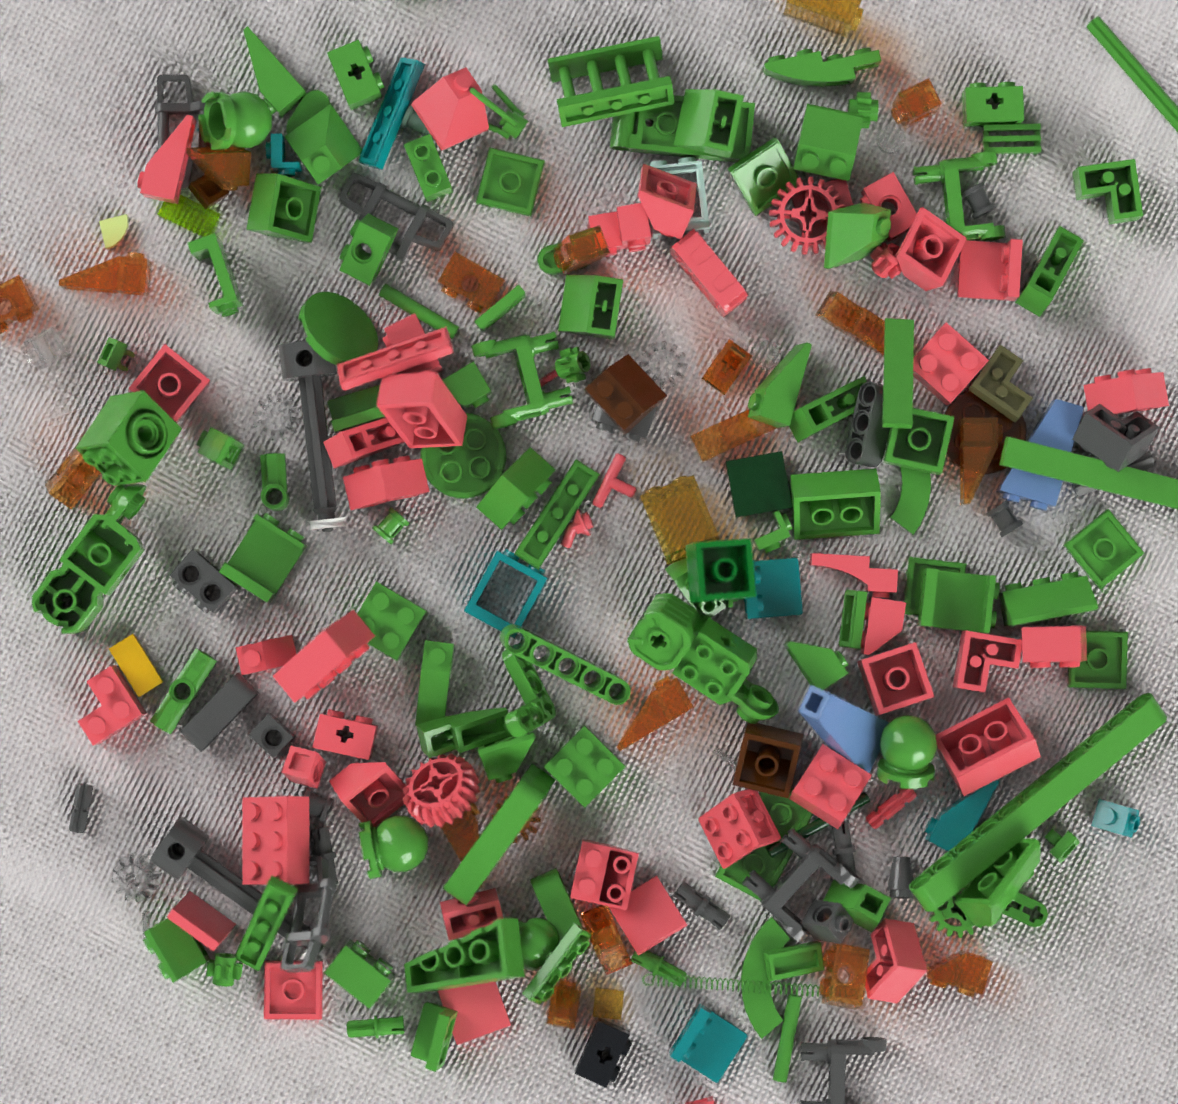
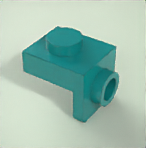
M271 134V142H266V159H271V169L273 172H278V174L287 177H294L295 172H302L300 162H285V137L283 134Z
M1098 799L1091 826L1132 838L1133 833L1137 832L1140 825L1139 810Z

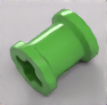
M390 507L388 515L378 526L374 525L372 529L392 545L394 542L393 538L397 533L410 523Z

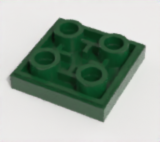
M782 451L725 462L735 518L792 508Z

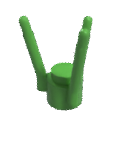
M493 85L492 89L510 109L507 112L476 89L471 88V94L502 117L499 124L503 128L488 123V130L500 134L505 139H508L510 136L517 139L529 122L524 118L525 113L519 110L497 85Z

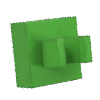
M109 337L97 363L114 371L116 369L128 371L129 368L121 364V359L124 355L134 358L135 354L127 349L128 345Z
M1051 829L1045 836L1046 840L1054 846L1049 853L1060 864L1080 843L1077 837L1070 831H1067L1062 837L1054 829Z

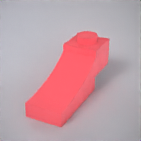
M810 554L809 565L830 568L855 578L865 585L866 592H872V597L889 598L890 593H897L898 570L869 568L870 556Z

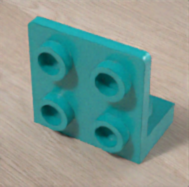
M798 558L753 560L756 597L744 599L745 618L756 619L801 615L803 608Z
M700 1003L669 1050V1055L677 1062L683 1061L710 1080L718 1083L748 1036L744 1031Z

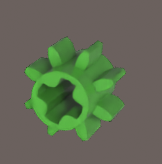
M857 92L856 99H849L848 112L863 115L861 128H869L870 121H877L878 100H872L871 92Z
M570 347L559 351L561 358H558L555 362V370L558 376L566 379L567 383L585 380V372H588L591 367L589 356L584 351H580L579 347Z
M216 953L215 960L209 959L207 963L206 976H213L212 983L214 985L233 986L234 979L240 980L242 976L243 963H236L237 956L234 954Z

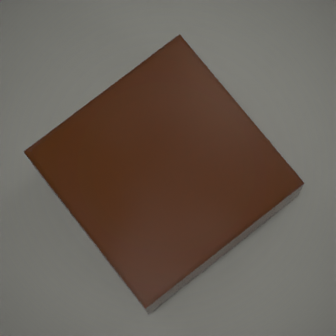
M213 170L190 183L188 187L205 210L226 198L230 193Z

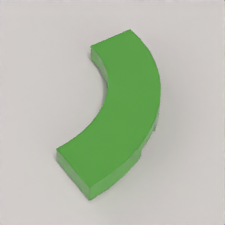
M900 467L902 479L901 492L897 506L890 518L914 535L928 507L931 475L930 473Z
M772 916L760 927L750 942L741 972V979L744 982L746 981L745 992H743V982L741 981L744 1007L752 1026L761 1039L784 1021L776 1010L772 995L769 993V983H767L766 993H764L765 986L762 982L764 981L766 984L769 981L767 980L763 952L783 948L790 940L789 936ZM751 980H753L754 982H756L757 980H758L760 983L762 982V984H761V993H759V983H758V982L756 983V986H755V993L753 992V990H754L753 981L751 982V985H750V992H748V987H749L748 981H749V983H750Z

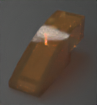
M829 291L815 315L884 357L885 321L866 308L858 306L839 292Z
M746 410L691 435L690 439L701 462L704 463L777 428L748 418L749 410Z

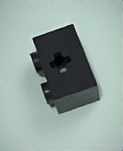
M598 1017L577 1063L575 1074L607 1088L609 1081L614 1083L621 1069L617 1065L621 1055L626 1056L633 1041L628 1039L630 1031ZM605 1047L610 1048L612 1056H606L604 1060L600 1059L598 1050L603 1051Z

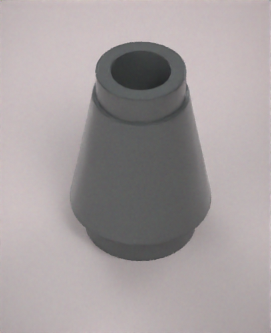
M893 857L887 891H890V898H913V893L909 889V885L914 880L910 857Z

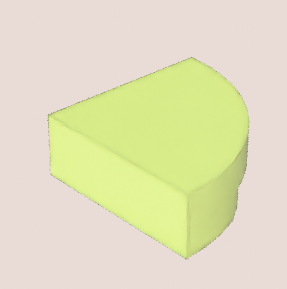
M127 214L99 221L105 249L114 248L125 236L129 227Z

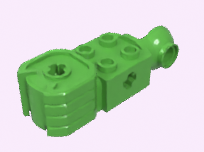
M136 483L118 485L107 499V503L111 505L105 515L94 514L59 559L63 563L60 569L50 571L32 595L33 611L42 613L43 617L51 624L63 627L62 633L77 634L86 631L103 608V594L111 596L145 551L142 541L122 526L121 523L125 518L132 519L143 506L146 500L143 497L146 485ZM65 596L73 598L71 607H64V604L67 603L63 602Z
M662 593L654 597V600H652L645 611L642 620L638 621L628 637V645L634 655L657 670L674 669L672 674L719 705L730 701L738 705L736 708L738 715L748 723L756 724L759 720H768L779 712L777 701L767 689L746 680L757 660V649L711 618H708L707 621L703 620L695 608L671 593Z

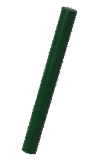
M866 792L860 794L848 814L870 802ZM818 818L796 832L806 839L830 824ZM781 840L766 848L771 858L789 849Z

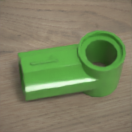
M285 453L260 455L261 500L268 509L276 512L282 511L287 508L290 501L287 487ZM275 490L281 491L283 495L281 502L276 505L270 504L268 500L270 493Z

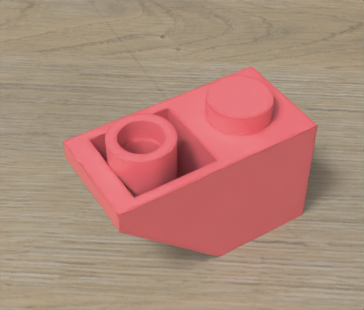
M875 597L869 598L865 608L864 620L866 622L865 629L862 632L861 654L870 655L902 631L906 602Z

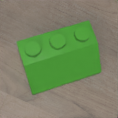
M876 468L790 475L794 540L880 534L881 490Z
M1077 571L1061 574L1062 580L1050 582V577L1035 579L1033 580V586L1023 588L1021 582L1004 585L1005 591L999 592L1004 626H1014L1098 610V604L1088 577H1079Z
M1023 838L968 883L956 898L954 903L974 925L992 927L1001 919L1002 913L1008 904L1016 899L1018 891L1033 876L1035 868L1040 863V842L1038 839Z

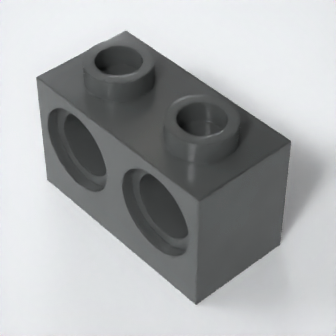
M194 549L186 555L170 574L175 580L172 585L184 595L187 592L192 594L196 598L194 604L205 613L209 611L217 613L239 588L232 580L219 573L220 570ZM190 566H195L199 572V576L194 582H189L185 578V571ZM215 584L220 588L221 594L217 600L211 601L207 597L206 592L209 586Z

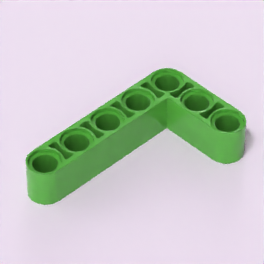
M532 763L447 881L443 890L464 905H467L545 798L555 779Z

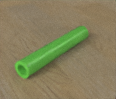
M386 283L379 293L380 297L411 315L415 313L419 320L438 330L446 327L451 339L454 338L459 329V326Z
M788 994L772 1079L774 1081L787 1082L802 996L793 994L791 996V994Z

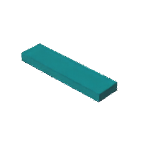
M400 58L360 155L359 163L383 170L425 67L424 63L419 60Z

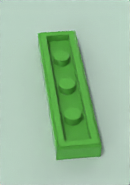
M885 318L882 427L911 429L913 425L914 320Z
M576 459L514 555L539 570L600 474Z
M271 876L235 954L238 961L260 971L294 899L297 888Z

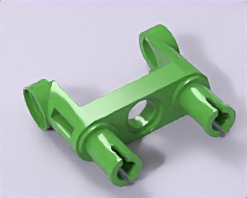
M980 152L972 154L971 157L941 160V162H938V165L913 167L915 185L940 182L942 184L946 214L944 222L965 236L966 240L980 239L981 241H992L1006 238L1004 225L994 226V223L965 226L959 173L984 170L983 167L997 165L996 152Z
M554 331L531 338L525 334L500 341L488 340L471 346L475 358L486 356L487 359L514 352L527 405L503 410V413L491 417L490 421L493 429L508 427L517 424L518 421L546 415L549 409L573 404L572 396L560 398L571 393L569 386L545 393L541 389L533 357L537 353L559 349L558 340L553 341L557 338Z

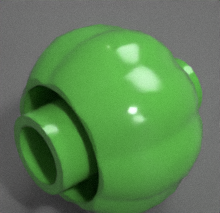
M530 918L526 923L523 921L519 922L523 964L525 970L537 971L541 969L558 946L559 935L555 926L546 919Z

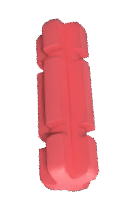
M901 788L899 790L900 793L892 795L878 807L876 812H871L866 817V821L873 829L879 828L884 824L883 821L885 819L889 820L905 807L906 802L910 803L916 798L917 794L914 789Z

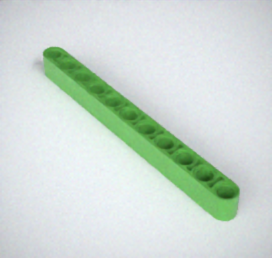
M1145 693L1133 700L917 876L909 885V889L924 910L930 912L943 905L1162 726L1167 720V715L1151 693Z

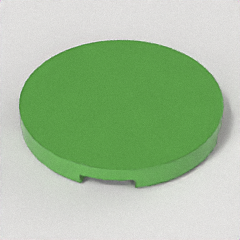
M319 292L313 294L301 307L299 321L302 322L307 334L305 339L312 349L328 362L338 365L377 351L378 335L372 321L350 299L332 292Z
M466 413L467 422L462 446L421 448L420 459L422 458L428 481L438 491L453 498L468 499L486 493L503 474L506 464V448L501 434L497 429L492 428V424L488 420L472 413Z

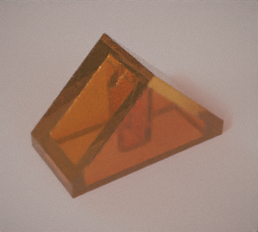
M729 339L701 379L725 395L751 360L752 355Z

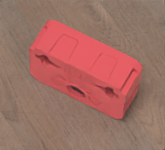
M694 229L671 246L669 251L671 256L723 318L747 299L748 294L743 286Z

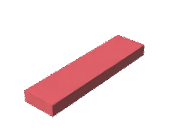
M444 327L337 365L340 385L343 391L452 354L450 334L447 328Z

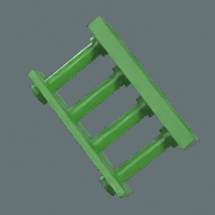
M660 36L547 59L551 82L561 81L564 98L557 99L562 127L675 104L670 76L660 78L656 61L663 60ZM645 64L649 80L632 83L628 67ZM617 70L621 86L604 89L600 73ZM589 75L593 92L576 95L572 79Z

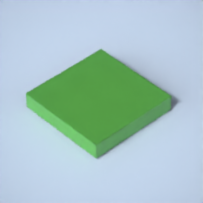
M776 137L727 168L748 207L755 216L772 206V199L781 200L777 195L779 189L788 193L785 186L787 182H791L797 188L796 179L799 176L793 169L788 156Z
M489 147L476 204L532 217L545 160Z
M1106 509L1063 545L1099 590L1144 554L1143 550L1109 509Z
M909 557L904 602H906L905 614L916 616L919 614L924 568L966 573L967 564Z
M1086 630L1087 661H1080V667H1068L1067 687L1126 689L1128 632Z

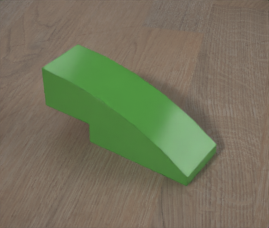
M506 708L471 711L418 724L416 727L421 750L430 759L453 750L463 753L512 736L505 724V716L508 714V710Z

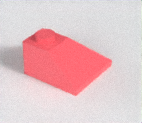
M466 67L442 77L411 104L441 151L489 129L484 103L470 93L471 88L476 89L481 94L482 90Z
M643 164L638 197L653 228L664 236L682 239L694 212L697 184Z
M921 207L896 254L903 275L925 291L942 287L967 238L930 211Z
M385 762L351 763L329 780L342 803L361 822L371 821L373 827L379 825L404 805V792L402 789L407 785Z

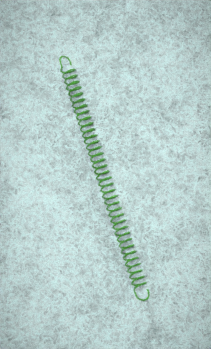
M656 973V974L654 975V977H653L652 984H646V983L644 982V978H645L647 975H652V974H646V975L643 977V979H642V981H643V983H644L645 985H653V984H654L655 975H657V979H658V984H657V986H659V980H660V977H661V975H662V977H663V987H664V985H665V978H666V976H668V987H670V979H671V977L673 976V979H674V987H675V981H676V978H677V976H678V978H679V988H680V987H681V979H682V977H684V982H685L684 988H686V981H687V978L689 977V979H690V989H691V983H692L693 977L690 978V976H687L686 979H685V976H684V975H682L681 978H680L679 975H677L676 977H674V975L672 974V975L670 976V978H669V975H668V974H666L665 977H664L663 974H660V976H658V974ZM700 976L697 977V979L695 978V989L697 988V980H698V978H700V982H701L700 989H702V982H703V979L705 978V980H706V990H707V984H708L709 978L706 979V977H703L702 980H701V977H700ZM716 977L713 978V980L711 979V990L713 989L714 979H716L717 983L716 990H718V983L721 979L723 991L724 981L727 980V978H725L724 980H722V978H719L718 981ZM735 979L734 982L732 980V991H734V984L737 979ZM742 979L740 981L737 980L738 992L741 981L743 982V992H745L746 981L744 982ZM727 980V991H729L730 980ZM751 980L750 983L748 981V992H750V985L753 980ZM757 980L756 982L753 981V984H754V990H753V992H754V993H755V986H756V983H757V982L759 983V993H761V984H762V982H763V983H764V986H765V988H764V993H766V985H767V983H769V985H770L769 993L771 994V987H772V984L774 983V984H775V995H776V993H777V985H778V983H779V984H780V995L782 994V986H783V984H785V986H786L785 995H787V987H788L789 984H790V986H791V996H792V994H793V986H794V984L791 985V983H788V984L786 985V983L783 982L782 985H781L780 982H778V983L776 984L774 981H773L771 984H770L769 981H767L766 984H765L764 981H762L761 983H760L758 980ZM799 983L798 986L796 985V996L798 995L799 985H801L802 988L801 996H803V988L806 985V996L808 997L809 986H807V984H804L802 987L801 983ZM810 984L812 987V997L814 996V987L817 986L816 984L814 986ZM826 985V986H824V988H823V986H822V989H823L822 997H823V998H824V989H825V987L828 988V994H827V997H828V998H829V996H830V988H831V987L833 988V998H835V989H836V987L838 988V991H839V992H838V999L840 998V990H841V988H843V990H844L843 999H845V997H853V996H845V989H844L843 986L840 987V989H839L838 986H836L835 988H834L832 985H831L830 987H828V986ZM817 986V997H819L820 986Z

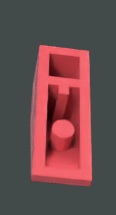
M187 115L146 164L145 172H140L137 187L141 189L140 193L144 197L178 204L197 123L193 116Z
M383 418L342 431L323 443L335 469L405 442L387 418Z

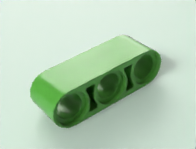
M557 868L530 879L547 921L552 923L558 931L559 943L574 923L583 927Z

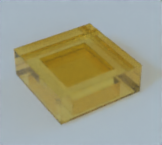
M595 987L592 1017L621 1020L624 990Z

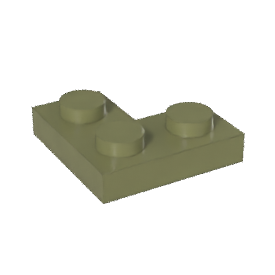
M1000 344L968 390L1016 423L1033 397L1010 382L1023 360Z

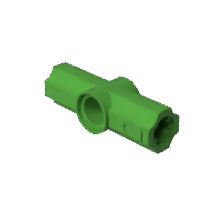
M195 648L177 679L170 685L168 693L150 722L159 729L172 734L190 704L197 698L198 691L217 663V660ZM181 683H185L190 687L191 693L187 699H181L177 694V688Z

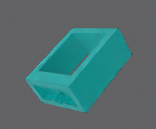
M507 549L503 553L496 551L464 612L499 631H502L507 625H511V623L476 605L499 562L502 561L537 580L533 591L515 622V625L522 627L548 580L547 577L543 576L545 570L542 568L538 570L530 564L526 567L518 562L519 557ZM518 632L511 634L510 637L515 639Z

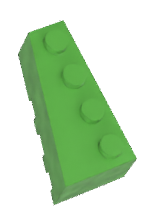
M500 918L484 928L476 929L463 938L455 939L444 947L434 949L404 964L407 993H427L525 977L518 918Z

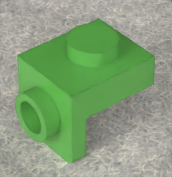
M779 510L772 513L779 529L753 540L757 551L764 549L765 553H769L782 547L779 541L790 537L789 531L793 528L786 514L781 515Z

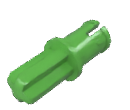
M649 950L639 956L635 951L630 960L652 972V976L656 973L659 976L663 974L664 977L668 974L669 978L672 974L674 977L679 975L680 978L682 975L685 978L687 976L685 971L665 961V956L662 955L660 957ZM673 976L670 979L672 983H674ZM678 976L675 981V985L679 986ZM684 977L681 979V985L684 982Z
M376 1015L374 1019L348 1021L347 1035L350 1038L375 1036L376 1039H379V1036L404 1034L403 1016L377 1018Z

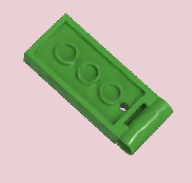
M674 95L675 104L613 117L610 148L634 153L685 158L695 157V159L736 163L750 154L755 103H742L730 158L674 146L684 96ZM650 121L653 125L649 127L645 123Z

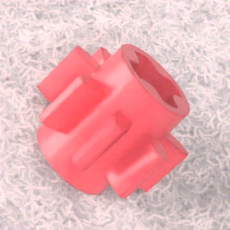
M882 243L880 247L877 246L870 254V257L874 259L871 263V268L879 277L887 278L889 276L893 279L902 272L896 257L900 248L898 245Z

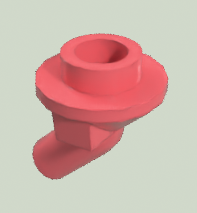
M580 509L576 511L573 521L568 524L560 543L562 546L571 548L576 533H582L587 536L591 535L590 529L594 525L588 512L582 513Z

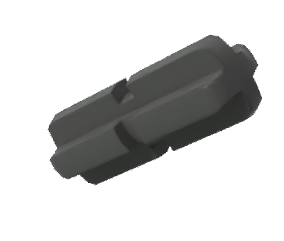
M80 783L76 787L73 803L75 809H72L69 830L72 832H85L89 813L87 808L90 807L93 786Z

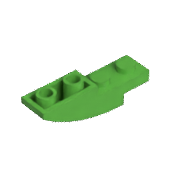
M862 48L854 51L852 56L843 57V54L828 56L826 58L827 61L823 62L821 51L813 52V49H805L796 52V56L785 58V55L770 57L768 62L764 63L763 72L764 75L776 80L795 85L810 87L842 86L854 83L856 71L879 67L881 57L879 50L871 51V48Z

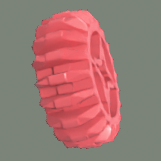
M808 177L806 186L803 185L801 178H797V188L791 182H787L785 186L788 193L782 189L777 191V195L782 201L772 199L771 202L778 210L773 209L769 211V216L777 217V220L769 223L770 227L775 228L779 226L780 228L774 233V237L785 236L781 242L783 247L789 241L794 243L791 247V252L793 253L797 250L798 245L802 246V255L807 254L808 246L812 247L814 254L819 252L818 244H821L823 249L826 247L827 231L818 237L810 238L813 225L828 222V213L816 208L813 196L816 195L827 204L830 211L846 207L845 204H835L841 199V194H836L833 197L830 196L834 189L833 185H830L825 191L822 189L824 180L820 179L817 186H813V177ZM805 194L802 207L784 210L786 204L793 197ZM809 203L810 215L815 217L811 218L806 229L805 217L800 215L805 212ZM785 219L797 222L800 225L801 237L795 235L788 228Z
M452 753L447 757L443 754L439 755L437 759L432 757L425 764L420 762V768L418 770H411L413 777L405 779L407 786L402 789L404 792V804L408 808L409 814L421 825L426 824L430 828L435 824L442 828L445 822L453 825V820L457 817L463 819L462 813L464 811H471L470 804L477 802L476 794L480 792L478 786L479 778L472 765L461 756L456 757Z

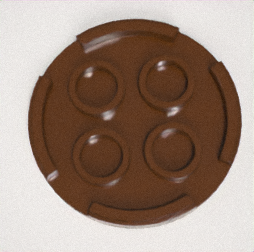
M971 391L957 397L944 412V415L954 417L946 455L956 466L969 473L986 475L1007 468L999 465L1005 438L1012 437L1026 441L1027 427L1023 415L1014 423Z

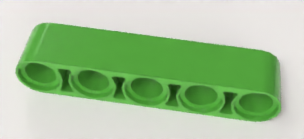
M507 625L501 631L500 642L512 654L612 704L621 705L629 699L631 691L628 683L604 668L519 625ZM515 632L521 633L520 643L516 646H510L508 644L509 636ZM540 645L546 646L547 651L544 657L534 658L536 647ZM570 658L572 662L571 667L566 671H560L559 663L561 660ZM596 671L595 681L586 684L584 682L586 673ZM616 683L621 684L620 693L616 696H610V687Z

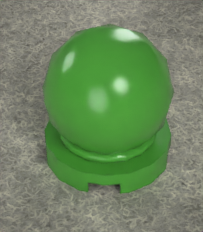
M246 91L230 95L224 92H210L201 101L206 104L204 114H199L198 117L199 130L202 140L211 144V150H224L230 146L242 149L258 146L266 139L272 129L271 111L268 104L257 94Z
M904 715L894 718L884 727L879 740L883 758L877 763V777L885 784L888 783V779L900 782V788L917 789L927 787L928 781H934L935 767L930 763L937 750L935 732L928 722L919 717Z
M392 816L383 820L377 828L373 827L371 821L359 823V828L361 829L359 837L364 860L368 859L370 870H367L369 879L382 877V870L384 868L393 872H407L417 867L424 860L428 851V836L425 828L415 819L407 816Z

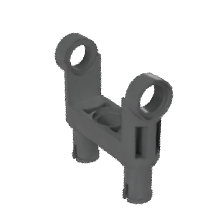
M792 827L788 830L789 834H785L782 837L781 842L799 856V861L777 885L771 886L755 870L749 873L750 877L746 876L742 884L761 899V905L784 924L783 927L789 935L799 943H803L810 933L800 923L802 920L784 904L819 866L841 885L844 883L851 889L860 881V878L847 865L842 862L839 864L818 844H810Z
M862 1037L861 1040L830 1039L827 1043L801 1042V1061H827V1064H829L828 1099L826 1101L800 1100V1104H845L846 1054L875 1055V1052L886 1051L887 1039L882 1037Z

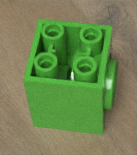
M144 390L114 395L106 402L75 449L83 455V460L103 474V479L111 485L117 486L145 482L149 479L182 428Z

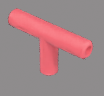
M619 453L615 454L592 501L594 506L598 508L603 507L611 488L630 498L634 496L636 487L617 479L626 460L625 456Z

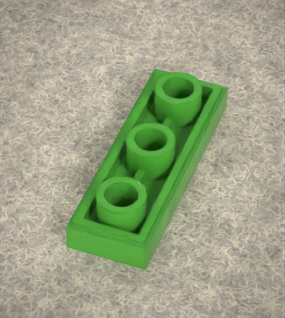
M574 923L522 994L527 999L538 1004H542V1002L550 999L554 993L553 987L560 978L568 975L572 968L571 963L577 955H581L588 948V940L592 934Z

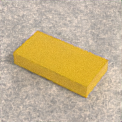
M131 634L109 648V651L138 697L164 683L135 634Z

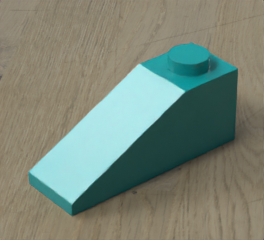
M995 780L961 797L938 813L936 819L931 817L924 829V832L927 833L925 839L946 851L951 850L973 832L1000 781Z

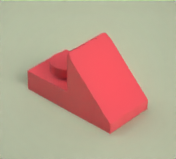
M293 635L235 647L241 675L283 667L297 654Z

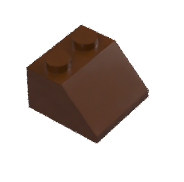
M629 354L605 369L585 388L586 394L624 435L667 397L665 392Z
M747 722L732 785L789 799L804 734L760 723L751 724Z

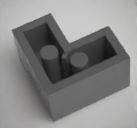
M1099 404L1085 413L1072 440L1078 443L1083 450L1101 459L1107 467L1119 472L1146 454L1160 427L1137 411L1122 420Z

